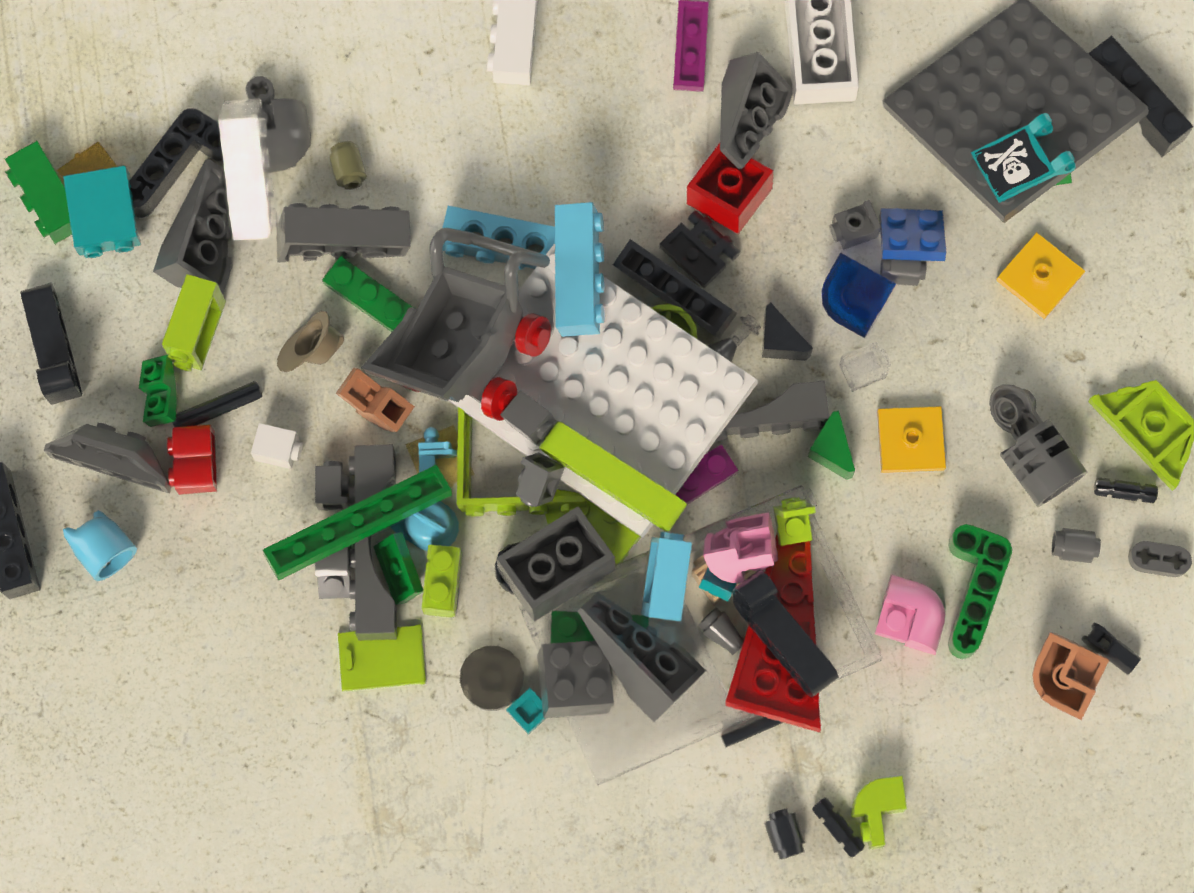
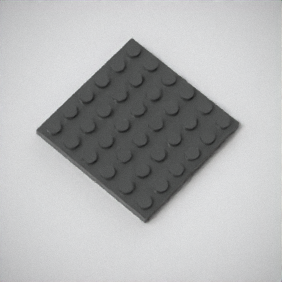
M1017 0L882 100L883 108L1003 223L1007 222L1070 173L1056 175L998 203L974 161L971 152L1028 125L1037 116L1047 113L1052 119L1053 131L1048 135L1035 138L1050 162L1061 153L1070 151L1075 158L1074 163L1077 169L1148 115V107L1029 0Z

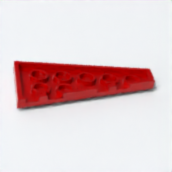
M776 533L777 561L774 562V565L768 566L765 573L776 586L779 602L816 644L811 543L806 541L780 546ZM748 626L725 706L821 733L819 693L813 698L808 696L752 628Z

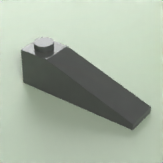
M210 159L205 160L161 245L153 272L179 288H182L186 274L213 281L218 284L222 294H224L232 268V257H228V241L232 240V230L228 229V212L232 210V174Z
M599 593L578 610L630 699L653 722L669 709L706 672L682 646L676 642H673L671 645L656 636L657 630L651 626L645 629L632 620L629 612Z

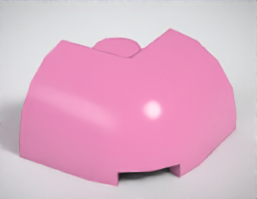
M769 512L726 521L727 528L715 534L707 533L704 542V559L710 571L719 579L731 583H742L745 580L746 570H764L768 566L774 565V562L777 561L776 542Z
M890 575L875 634L905 643L904 646L936 655L945 624V609L941 598L933 589L922 583Z

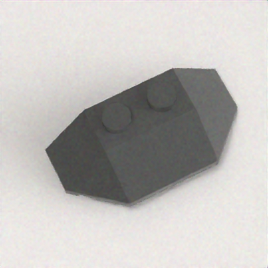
M98 423L97 426L85 424L47 443L44 447V451L50 458L169 494L172 487H170L156 455L148 442L145 441L146 438L134 432H127V435L116 433L114 427L104 423Z

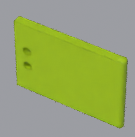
M420 624L397 627V639L358 640L355 632L338 633L342 692L426 684L422 628Z

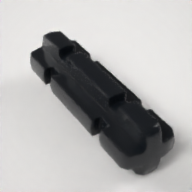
M1099 477L1094 484V494L1102 497L1111 495L1112 498L1131 501L1141 499L1142 502L1155 503L1158 497V487L1151 484L1141 486L1137 482L1122 480L1111 482L1108 478Z
M827 798L821 799L813 806V812L819 819H824V826L839 844L842 842L845 845L843 849L849 857L856 856L865 848V844L858 836H853L854 830L838 811L835 813L832 810L834 808L833 804Z

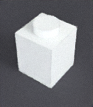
M259 423L251 455L257 462L292 469L294 460L299 461L303 443L299 442L300 439L296 431Z

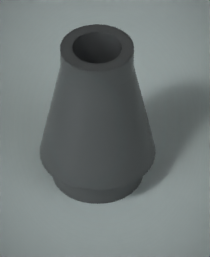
M717 607L698 624L703 630V635L726 649L731 655H734L743 645L744 639L740 636L726 612H721Z

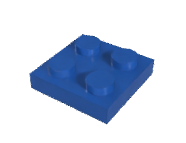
M880 209L882 259L945 261L946 242L943 210Z

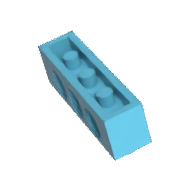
M453 206L447 207L443 228H452L471 233L478 232L482 236L498 241L502 238H508L513 241L512 245L528 249L533 244H538L544 248L540 252L544 255L555 244L554 226ZM446 241L442 249L449 256L461 258L464 255L476 257V260L487 264H492L494 261L507 263L510 258L509 255L476 245ZM521 264L518 270H523L525 267L535 269L537 266Z

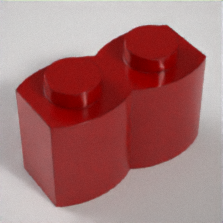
M211 424L172 428V437L167 438L168 454L174 457L173 467L168 469L170 487L174 486L179 495L217 492L215 431Z

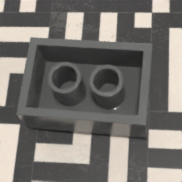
M578 506L496 558L498 572L534 622L615 571V556Z

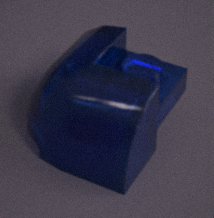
M840 252L824 281L821 290L822 305L827 315L836 323L866 338L880 316L896 283Z

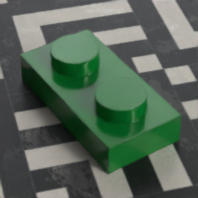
M402 532L393 533L373 546L396 605L405 604L423 592L424 589Z

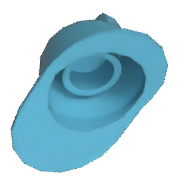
M439 501L390 527L396 533L402 532L405 540L422 550L428 551V545L451 546L459 532V521L455 512L449 506Z

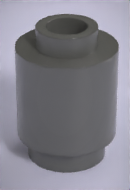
M881 258L880 280L888 281V284L918 286L919 280H925L926 261Z
M1063 528L1062 531H1054L1052 556H1059L1060 560L1092 563L1093 557H1099L1101 540L1096 538L1094 531Z

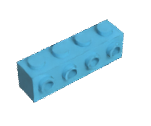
M593 202L555 205L556 328L562 337L600 334V323L605 322L604 305L600 304V293L604 292L605 284L603 273H599V262H604L603 244L599 243V232L604 230V220L602 213H598Z

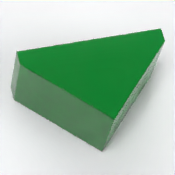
M838 410L830 415L810 448L807 457L844 479H851L855 473V468Z

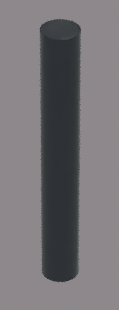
M763 717L721 735V739L725 748L784 722Z

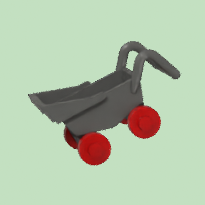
M442 228L435 233L430 243L431 272L434 279L418 309L410 307L407 310L403 320L363 364L361 369L371 375L400 384L406 389L414 392H423L446 401L450 399L459 402L466 395H469L481 404L482 412L486 417L503 421L501 413L518 394L517 387L513 381L505 378H492L507 359L513 340H515L516 348L520 353L536 357L545 350L551 336V325L546 317L530 313L524 318L522 316L523 310L518 301V269L521 264L547 267L550 264V258L547 255L475 233ZM452 241L467 245L472 244L509 255L510 258L505 266V285L445 267L442 252L444 243Z

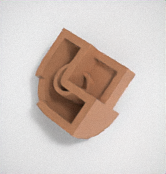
M1050 632L1035 661L1032 673L1034 687L1040 697L1048 704L1082 720L1109 659L1080 646L1072 640Z

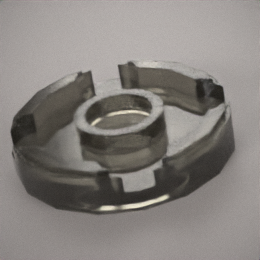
M485 646L474 650L465 659L460 669V686L464 696L473 706L484 711H499L518 699L524 687V672L520 661L511 651L500 646Z

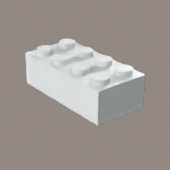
M785 0L794 104L855 101L859 86L851 0Z

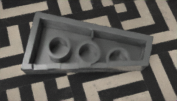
M294 203L284 207L277 225V263L289 262L288 256H303L304 261H317V257L325 254H331L336 260L340 256L344 259L354 257L356 253H362L364 258L406 256L410 248L409 211H403L399 207L394 206L384 207L382 210H374L364 205L344 209L333 204L314 208L307 207L306 204Z

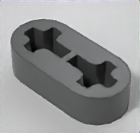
M1150 541L1137 543L1128 555V561L1136 571L1167 577H1180L1192 565V557L1185 548ZM1145 549L1148 556L1157 557V560L1150 559L1146 564H1142V559L1136 557V554ZM1176 554L1178 555V560L1184 562V564L1176 570L1173 563L1163 561V559H1171Z

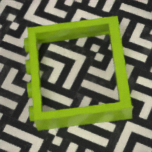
M458 407L457 506L461 512H465L467 516L475 517L483 516L484 512L497 511V514L502 516L516 515V511H529V514L545 515L548 514V509H561V513L566 514L577 506L579 508L587 507L588 499L578 492L577 496H554L553 501L537 507L521 502L520 497L471 498L472 417Z

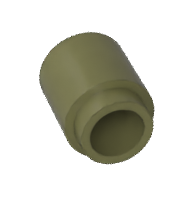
M350 141L340 142L332 146L329 158L337 185L344 187L346 190L360 187L367 178L359 149Z

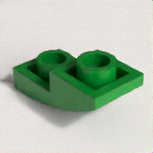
M163 355L142 361L138 389L147 394L143 423L149 427L175 422L177 392L172 359L168 355Z

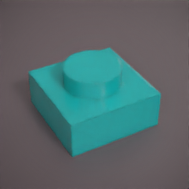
M707 567L698 588L728 602L737 583L719 579Z
M531 688L506 709V712L528 735L547 719L543 717L542 700Z

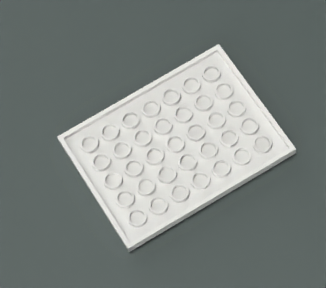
M554 244L546 254L550 258V264L544 268L538 266L519 289L518 299L523 310V318L530 313L544 316L549 320L551 325L549 343L540 355L531 357L520 353L516 348L515 340H513L507 359L492 379L502 377L513 381L518 393L522 390L553 415L556 422L560 421L675 495L758 384V381L605 277L604 292L600 293V304L604 305L605 322L600 323V334L562 337L556 328ZM466 395L459 402L448 400L524 455L529 456L539 452L552 459L539 449L543 442L542 440L536 446L507 424L505 420L497 421L486 417L482 412L481 404L469 395ZM565 467L560 479L562 482L643 538L653 523Z

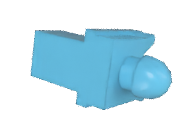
M429 427L425 430L423 436L425 442L418 443L419 473L436 465V459L457 457V450L452 449V443L449 441L438 442L439 432L436 428Z

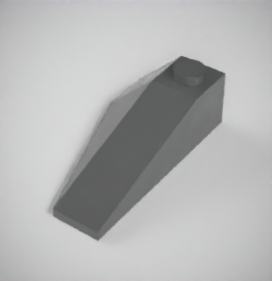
M759 52L731 59L722 81L720 151L738 169L744 168L759 149V142L764 136L770 135L773 131L772 126L774 123L784 117L793 94V88Z

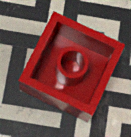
M719 143L687 185V205L739 234L773 189L774 170L753 158L748 161L744 168L738 169L720 151Z

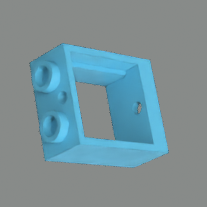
M661 532L660 538L651 537L641 609L642 615L681 621L692 542L683 541L684 535Z

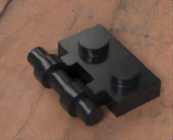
M695 210L688 217V220L694 227L689 230L681 222L660 242L659 248L705 289L726 268V263L719 257L726 254L734 261L741 251L733 245L734 241L728 235L723 236L713 226L714 222L707 216L703 217ZM705 235L715 245L710 249L699 239L701 236Z

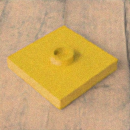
M1036 232L1001 272L996 281L1045 319L1083 276L1085 270Z
M941 406L877 410L881 473L944 471L946 469Z

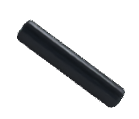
M256 381L250 382L176 414V420L172 422L175 428L202 424L262 397L261 389Z

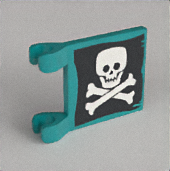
M1047 113L1037 116L1028 125L971 152L974 161L998 203L1056 175L1068 174L1076 169L1075 158L1070 151L1061 153L1050 162L1035 138L1048 135L1053 131L1052 119Z

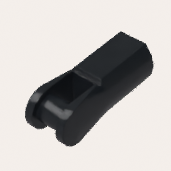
M1093 623L1091 626L1093 630L1088 636L1084 635L1082 641L1103 657L1108 658L1112 664L1125 674L1129 675L1142 658L1116 639L1103 626ZM1102 638L1110 642L1106 649L1098 644Z

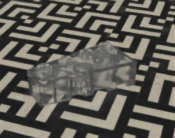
M261 99L224 101L218 123L233 240L271 238L272 229L277 226L276 208H271L270 197H274L273 179L268 178V167L271 166L269 148H266L265 145L267 124L266 119L263 118Z

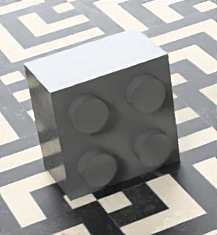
M582 641L542 644L537 654L543 717L555 718L608 714L614 704L610 664L597 642Z

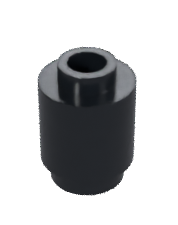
M786 808L768 814L770 820L764 824L773 851L778 853L779 859H786L805 852L803 847L805 840L796 813L789 814Z

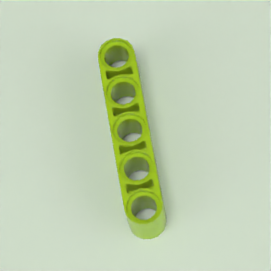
M560 421L555 423L539 446V449L549 457L666 532L671 530L687 506L679 497Z

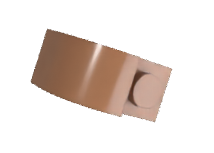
M358 368L351 370L336 392L339 397L356 409V413L374 425L390 432H398L415 407L392 388L381 387Z

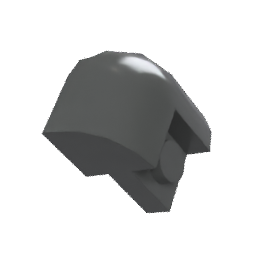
M284 98L271 100V105L242 110L246 141L255 175L290 169L297 166L296 163L305 156L311 144V135L306 107L301 101Z

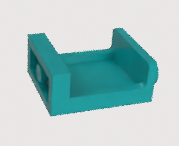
M126 166L63 176L73 244L80 256L96 258L102 256L103 252L112 250L118 253L132 251L135 246L141 245V240L137 233L129 181L131 175Z

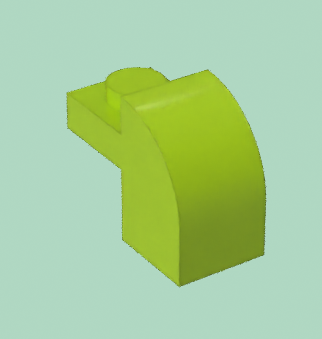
M902 776L880 778L868 783L853 801L851 818H865V822H860L862 841L868 842L869 849H878L885 846L881 815L900 813L907 809Z

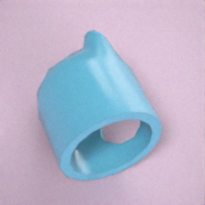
M99 510L93 513V519L85 522L79 528L67 527L63 529L64 537L71 546L74 555L96 581L105 580L127 565L137 551L136 546L118 524Z

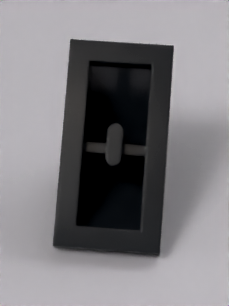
M770 302L766 306L764 313L762 358L806 361L811 357L813 347Z

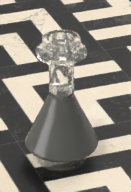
M749 314L746 317L741 316L739 318L742 325L729 338L706 346L732 362L737 346L750 334L754 336L759 335L758 330L761 326Z

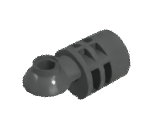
M1002 384L994 389L989 402L991 415L1001 429L1011 433L1017 441L1014 446L1001 452L1000 456L1036 506L1039 507L1074 485L1086 475L1087 470L1050 420L1043 422L1035 411L1036 399L1030 391L1008 384Z

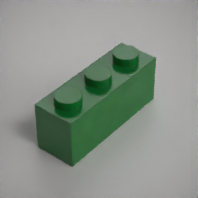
M38 141L6 157L5 161L10 169L6 170L5 173L13 187L15 188L20 185L25 193L19 197L29 213L33 210L36 212L39 219L34 221L43 238L49 235L54 244H57L71 236L72 231L65 187Z

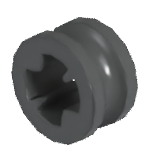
M256 76L250 79L246 85V94L251 104L260 107L272 103L271 100L275 97V91L268 78ZM264 86L267 94H260L256 97L254 89L260 90Z

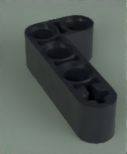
M189 108L181 112L129 181L135 216L144 218L155 210L198 151L216 161L229 159L234 153V144L228 129L195 108ZM192 123L200 124L197 130H187L188 126ZM217 139L226 140L220 147L211 146ZM174 147L182 148L179 154H168ZM154 172H164L161 178L150 179Z
M48 283L21 291V299L39 369H36V375L43 396L51 405L82 397L79 377L53 284Z
M759 569L733 589V604L742 618L803 691L813 698L838 679L839 675L828 658L779 602L776 586L763 570Z

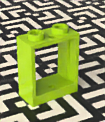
M186 274L162 342L168 357L174 362L173 365L181 370L191 371L194 368L202 371L226 303L216 282Z

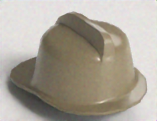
M320 311L316 313L305 326L284 344L277 358V367L280 371H293L304 362L322 365L344 343L343 335L330 324V316L327 312Z

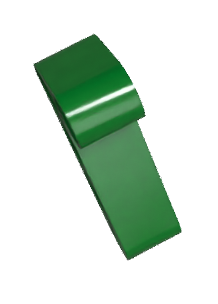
M967 524L956 528L948 544L953 556L975 564L948 641L949 651L959 659L971 657L980 647L1012 555V546L1008 539ZM960 535L968 536L972 540V547L968 549L961 547L957 542V537ZM996 546L1000 548L1003 558L999 560L991 558L988 554V547ZM982 575L989 577L993 583L992 589L987 590L980 587L977 581L978 577ZM970 605L978 606L982 610V618H971L967 612V607ZM967 628L973 629L967 640V643L971 645L966 649L962 648L960 639L966 633Z

